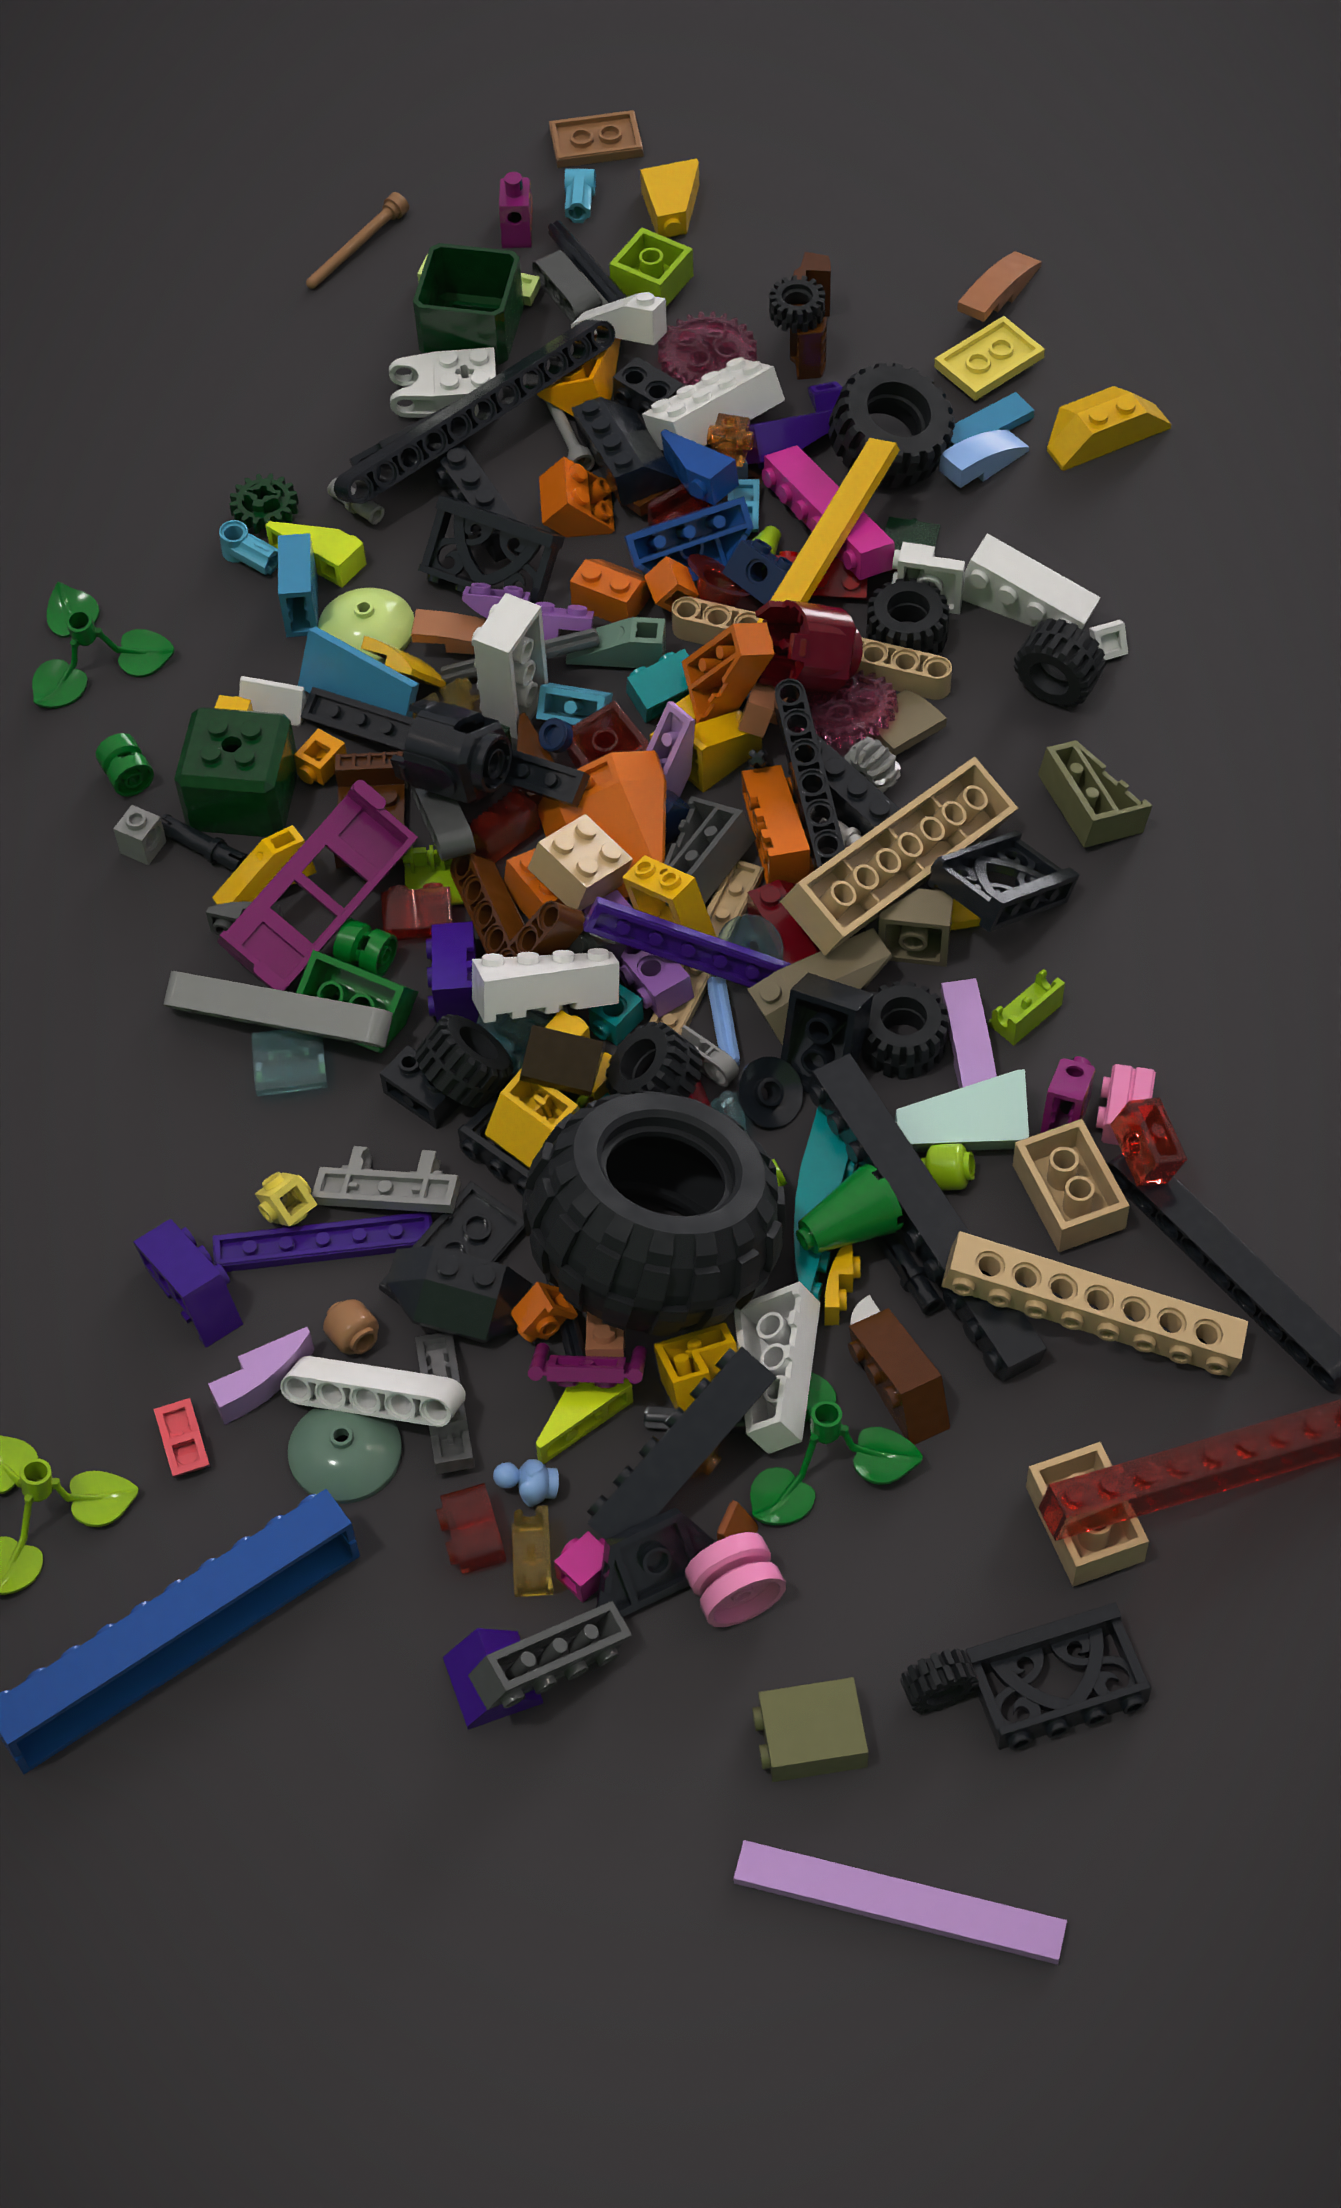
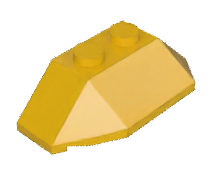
M1112 386L1059 407L1047 446V452L1059 468L1065 471L1171 429V423L1156 404L1132 392Z

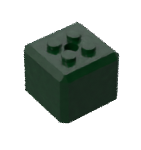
M438 243L429 248L413 299L418 345L421 353L494 347L496 364L502 365L509 359L524 308L520 258L514 251Z
M200 707L191 713L174 777L185 824L201 832L268 837L285 829L298 776L294 758L297 750L292 725L285 714Z

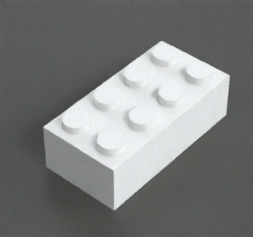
M743 357L730 360L726 364L727 367L722 370L709 372L703 375L702 381L695 385H687L676 391L677 395L654 402L651 405V409L642 413L648 432L660 450H663L661 432L664 429L703 446L785 401L774 366L763 364L759 361L746 360Z
M505 593L500 602L492 606L488 618L482 627H478L475 630L471 643L474 646L475 653L474 667L477 670L480 711H482V715L485 717L499 720L505 735L518 739L519 714L525 712L531 721L537 713L540 686L548 683L541 606Z

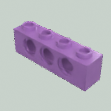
M618 890L603 897L604 899L632 908ZM593 904L582 910L585 919ZM630 946L626 947L618 960L619 976L627 987L630 985L634 987L636 995L643 999V1007L645 1009L650 1007L660 1018L694 998L690 975L679 963Z

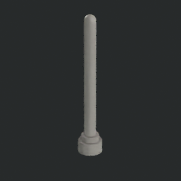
M545 401L569 449L567 458L581 464L586 470L590 471L595 464L591 451L587 447L580 445L564 411Z

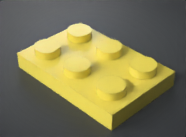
M1002 316L936 357L934 367L976 401L1043 359L1045 349L1005 316Z

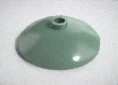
M316 1407L305 1414L297 1423L288 1444V1462L292 1475L298 1485L309 1495L318 1494L327 1489L337 1504L359 1502L381 1491L394 1477L402 1457L401 1437L394 1420ZM339 1436H348L343 1442L336 1441V1438Z

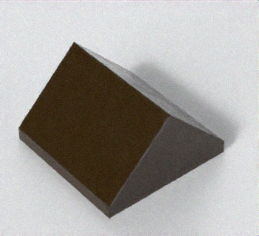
M532 1025L520 1081L591 1097L606 1042Z

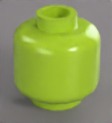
M961 1143L932 1145L927 1151L926 1158H921L942 1191L965 1189L969 1180H974L975 1178L974 1155L972 1151L968 1152Z

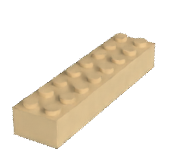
M974 756L799 881L780 902L826 956L879 917L882 911L897 903L929 880L932 874L930 871L931 866L938 857L979 843L998 829L1018 807Z

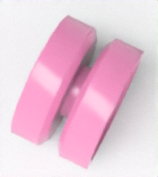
M744 1532L716 1541L700 1551L685 1569V1577L693 1593L701 1597L700 1607L707 1622L714 1627H729L750 1620L773 1606L786 1591V1582L778 1566L770 1562L771 1553L763 1537L758 1533Z

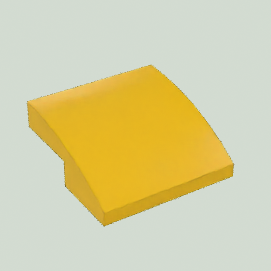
M364 636L361 649L385 658L386 666L416 682L445 689L446 682L442 679L441 675L423 660L376 639Z

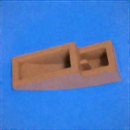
M756 682L741 715L738 730L763 738L769 722L778 724L775 714V688L771 685Z

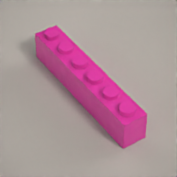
M797 445L764 456L762 479L765 486L770 488L779 497L780 501L786 504L795 513L796 517L812 532L839 489V486ZM863 511L836 556L843 562L846 569L850 570L859 580L892 570L895 542Z

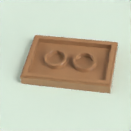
M634 110L549 121V130L557 168L643 157V146Z

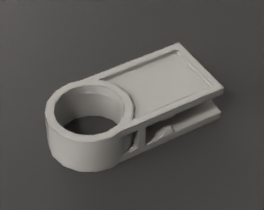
M686 1025L682 1027V1037L693 1044L701 1054L700 1059L702 1060L703 1067L699 1072L719 1086H728L740 1072L736 1061L728 1053Z

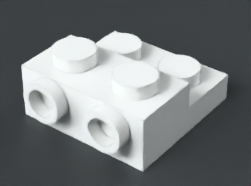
M903 542L901 550L895 549L892 569H897L898 571L894 572L892 584L895 583L896 579L902 578L903 581H909L910 578L917 579L919 583L926 581L930 583L931 588L936 586L940 589V595H945L947 605H949V613L960 615L965 561L934 557V546Z

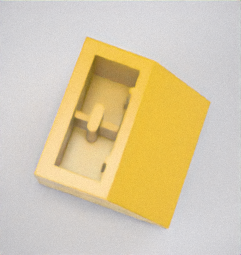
M521 1068L500 1092L485 1131V1136L530 1169L533 1159L555 1126L569 1113L574 1115L580 1108L578 1104L557 1089L520 1081Z

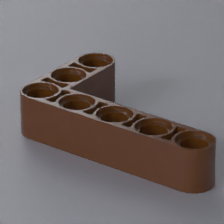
M472 853L452 859L450 865L451 877L487 954H500L503 957H517V954L521 952L553 955L554 951L567 950L583 931L585 918L582 911L554 901L544 903L530 920L523 925L500 873L492 860Z

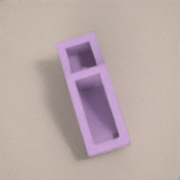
M308 1327L238 1356L241 1370L208 1383L213 1401L224 1425L248 1414L269 1400L280 1390L281 1381L296 1362L304 1356H311L314 1352V1346Z

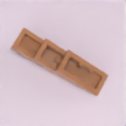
M1016 251L1005 256L989 268L958 301L957 311L984 322L993 310L999 312L1007 301L1013 302L1041 267V261Z
M416 609L411 633L412 641L445 644L446 653L475 654L474 646L471 643L472 636L478 627H482L487 619L452 612Z

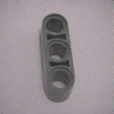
M561 250L532 262L534 276L540 277L541 287L571 322H574L585 311L601 306L600 298L594 287Z

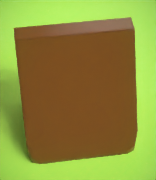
M734 1500L730 1502L717 1530V1541L739 1533H757V1523L739 1502Z

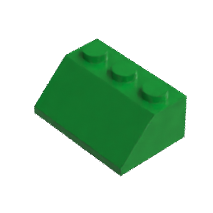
M313 950L296 993L370 1006L392 1012L393 1016L386 1043L387 1047L406 1025L419 991L328 954ZM358 1044L378 1053H382L385 1049L380 1047Z

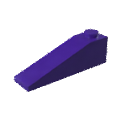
M833 409L808 415L781 418L780 420L742 425L726 433V436L735 450L745 458L748 464L757 463L758 469H764L765 455L796 445L803 449L827 434L830 429L828 423Z

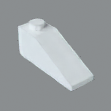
M648 292L638 293L585 311L571 324V328L585 320L608 321L614 327L615 338L655 345L667 333L666 298L655 297L652 293Z

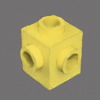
M276 1172L262 1182L263 1188L255 1193L261 1203L258 1205V1209L263 1217L270 1223L274 1222L289 1227L305 1219L308 1212L318 1205L310 1194L312 1192L310 1186L300 1175Z

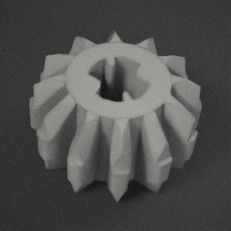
M867 736L865 739L855 743L844 756L846 761L882 793L893 787L901 777V767L895 761L896 756L891 754L889 748L884 747L880 740H874Z

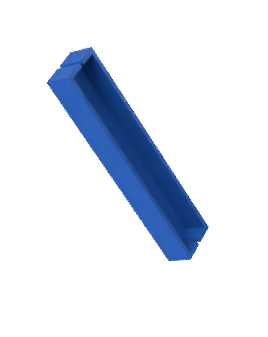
M327 1489L318 1494H311L305 1497L297 1508L286 1515H278L271 1519L261 1531L251 1537L246 1536L238 1540L232 1549L225 1554L205 1561L198 1571L189 1577L172 1582L166 1587L164 1593L153 1600L144 1601L136 1605L128 1616L117 1623L103 1626L92 1639L82 1645H75L69 1648L56 1662L46 1668L36 1669L20 1685L12 1690L0 1692V1739L23 1775L359 1558L360 1553L351 1521Z

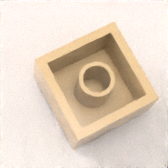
M584 814L539 841L527 869L566 906L583 910L593 904L597 896L602 898L622 885V877L628 872L633 858L591 818Z

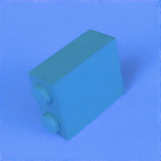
M310 533L278 536V596L286 637L307 636L309 629L318 627V575Z

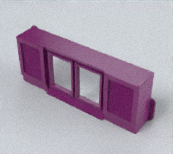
M357 780L345 798L228 930H224L220 934L217 943L269 988L287 991L306 969L312 951L320 952L345 921L355 913L412 848L418 837L384 808L386 800L365 781ZM325 846L367 881L345 908L302 873ZM293 882H296L336 917L313 944L271 909Z

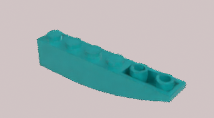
M821 1106L817 1108L801 1163L794 1214L795 1282L800 1281L819 1301L823 1283L818 1281L821 1273L827 1274L831 1252L825 1251L815 1254L810 1249L804 1250L796 1237V1231L799 1230L798 1221L848 1178L857 1167V1164L850 1160L846 1152V1144L840 1135H835L831 1131L827 1123V1116Z

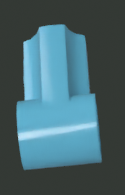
M565 169V217L571 219L573 223H583L591 215L592 196H595L596 172L595 169Z
M230 520L221 525L219 528L221 551L227 561L232 563L243 562L265 575L267 573L271 575L277 569V548L248 533L247 526L241 521Z

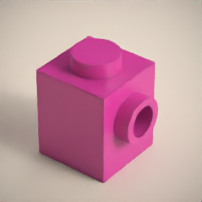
M589 1531L580 1539L574 1538L569 1541L563 1548L561 1555L554 1561L556 1578L582 1603L599 1589L605 1539L600 1538L597 1540Z

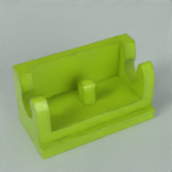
M1045 969L1037 973L1035 982L1005 1008L998 1006L992 1011V1018L988 1021V1025L1013 1046L1056 1011L1063 1003L1065 982L1057 977L1050 985L1046 979L1047 971Z

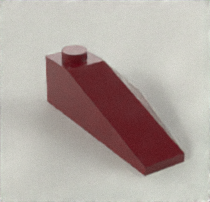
M778 879L747 892L748 918L772 957L793 964L821 950L780 902L796 884Z

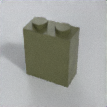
M854 1677L758 1692L759 1706L752 1707L755 1731H763L765 1744L759 1745L762 1770L770 1768L772 1782L868 1767L869 1752Z

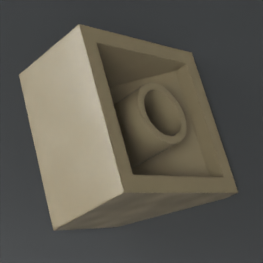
M917 889L880 913L878 936L892 955L889 961L947 967L953 912V898L940 889Z

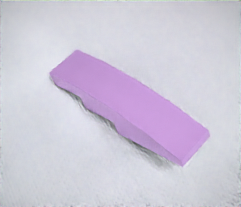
M976 978L941 983V994L943 1003L947 1008L948 1034L954 1054V1069L959 1089L997 1077Z

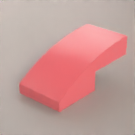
M188 1398L155 1408L154 1413L173 1478L210 1467L191 1399Z

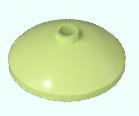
M359 588L343 593L333 599L321 613L318 628L383 663L386 661L385 658L361 649L364 636L404 651L412 640L411 633L414 615L409 604L391 591L379 588Z

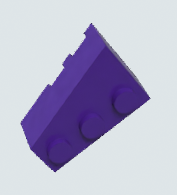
M472 921L432 924V938L426 939L427 960L432 959V967H427L428 988H432V995L428 996L429 1016H436L438 1022L447 1014L459 1015L480 1025V1015L472 1001V959H477L474 925Z
M170 1218L133 1241L147 1271L169 1299L173 1298L184 1310L180 1312L181 1316L187 1323L193 1322L199 1339L205 1348L243 1325L226 1286L231 1282L229 1276L220 1264L213 1265V1260L203 1245L198 1248L196 1247L197 1243L186 1227L180 1229Z

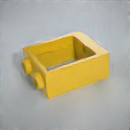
M646 855L622 877L634 909L716 937L695 877Z

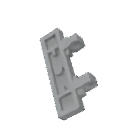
M354 1146L348 1165H342L341 1168H319L312 1197L318 1205L453 1213L461 1181L458 1175L444 1174L443 1171H439L441 1161L438 1160L436 1151L422 1150L417 1171H383L371 1169L372 1156L368 1147Z

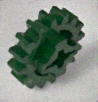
M272 473L262 479L260 474H257L256 480L253 481L247 477L245 478L246 485L236 484V493H230L231 502L229 506L234 520L243 522L247 529L254 527L255 534H258L261 529H265V525L269 521L292 523V514H298L297 504L299 502L297 491H294L292 483L286 484L285 477L283 476L274 480Z

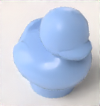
M528 1459L520 1469L511 1462L501 1463L494 1469L493 1479L496 1485L500 1488L508 1489L518 1483L522 1501L529 1507L540 1504L544 1499H555L559 1486L557 1468H546L545 1464L540 1460Z

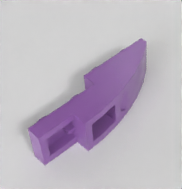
M472 583L471 587H465L462 601L487 619L492 606L498 604L505 593L530 602L531 592H523V588L518 586H505L501 590L491 589V585L486 583ZM550 602L535 603L542 608L544 640L559 637L560 629L583 631L593 627L594 611H587L585 606L569 605L568 609L555 608V604Z

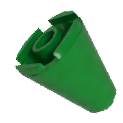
M865 1164L859 1167L798 1221L799 1230L796 1231V1237L804 1250L810 1249L813 1253L818 1254L889 1235L903 1227V1223H897V1218L903 1215L898 1199L885 1177L878 1180L872 1174V1172L877 1170L873 1165Z

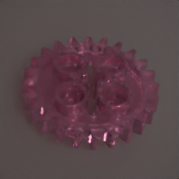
M701 311L698 314V318L695 319L692 315L687 314L686 322L676 319V327L668 325L667 333L658 342V362L661 364V371L667 372V375L674 379L676 378V380L683 384L687 383V385H695L702 381V376L709 372L722 370L727 367V362L732 359L743 357L746 360L757 361V341L753 339V331H747L746 323L738 325L737 317L728 321L726 313L717 318L715 311H712L709 317H705Z
M860 670L840 690L833 694L806 692L816 734L829 745L832 742H836L838 748H841L846 741L853 746L856 743V739H865L869 734L879 736V728L888 729V721H895V713L898 712L896 690H893L892 683H886L884 676L876 679L875 672L864 676V671ZM795 727L796 733L804 731L803 728Z

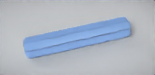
M712 976L707 980V988L718 1048L728 1053L739 1066L740 1055L726 979Z

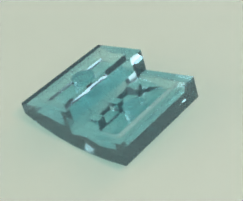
M288 1030L252 1033L256 1096L327 1088L324 1037Z

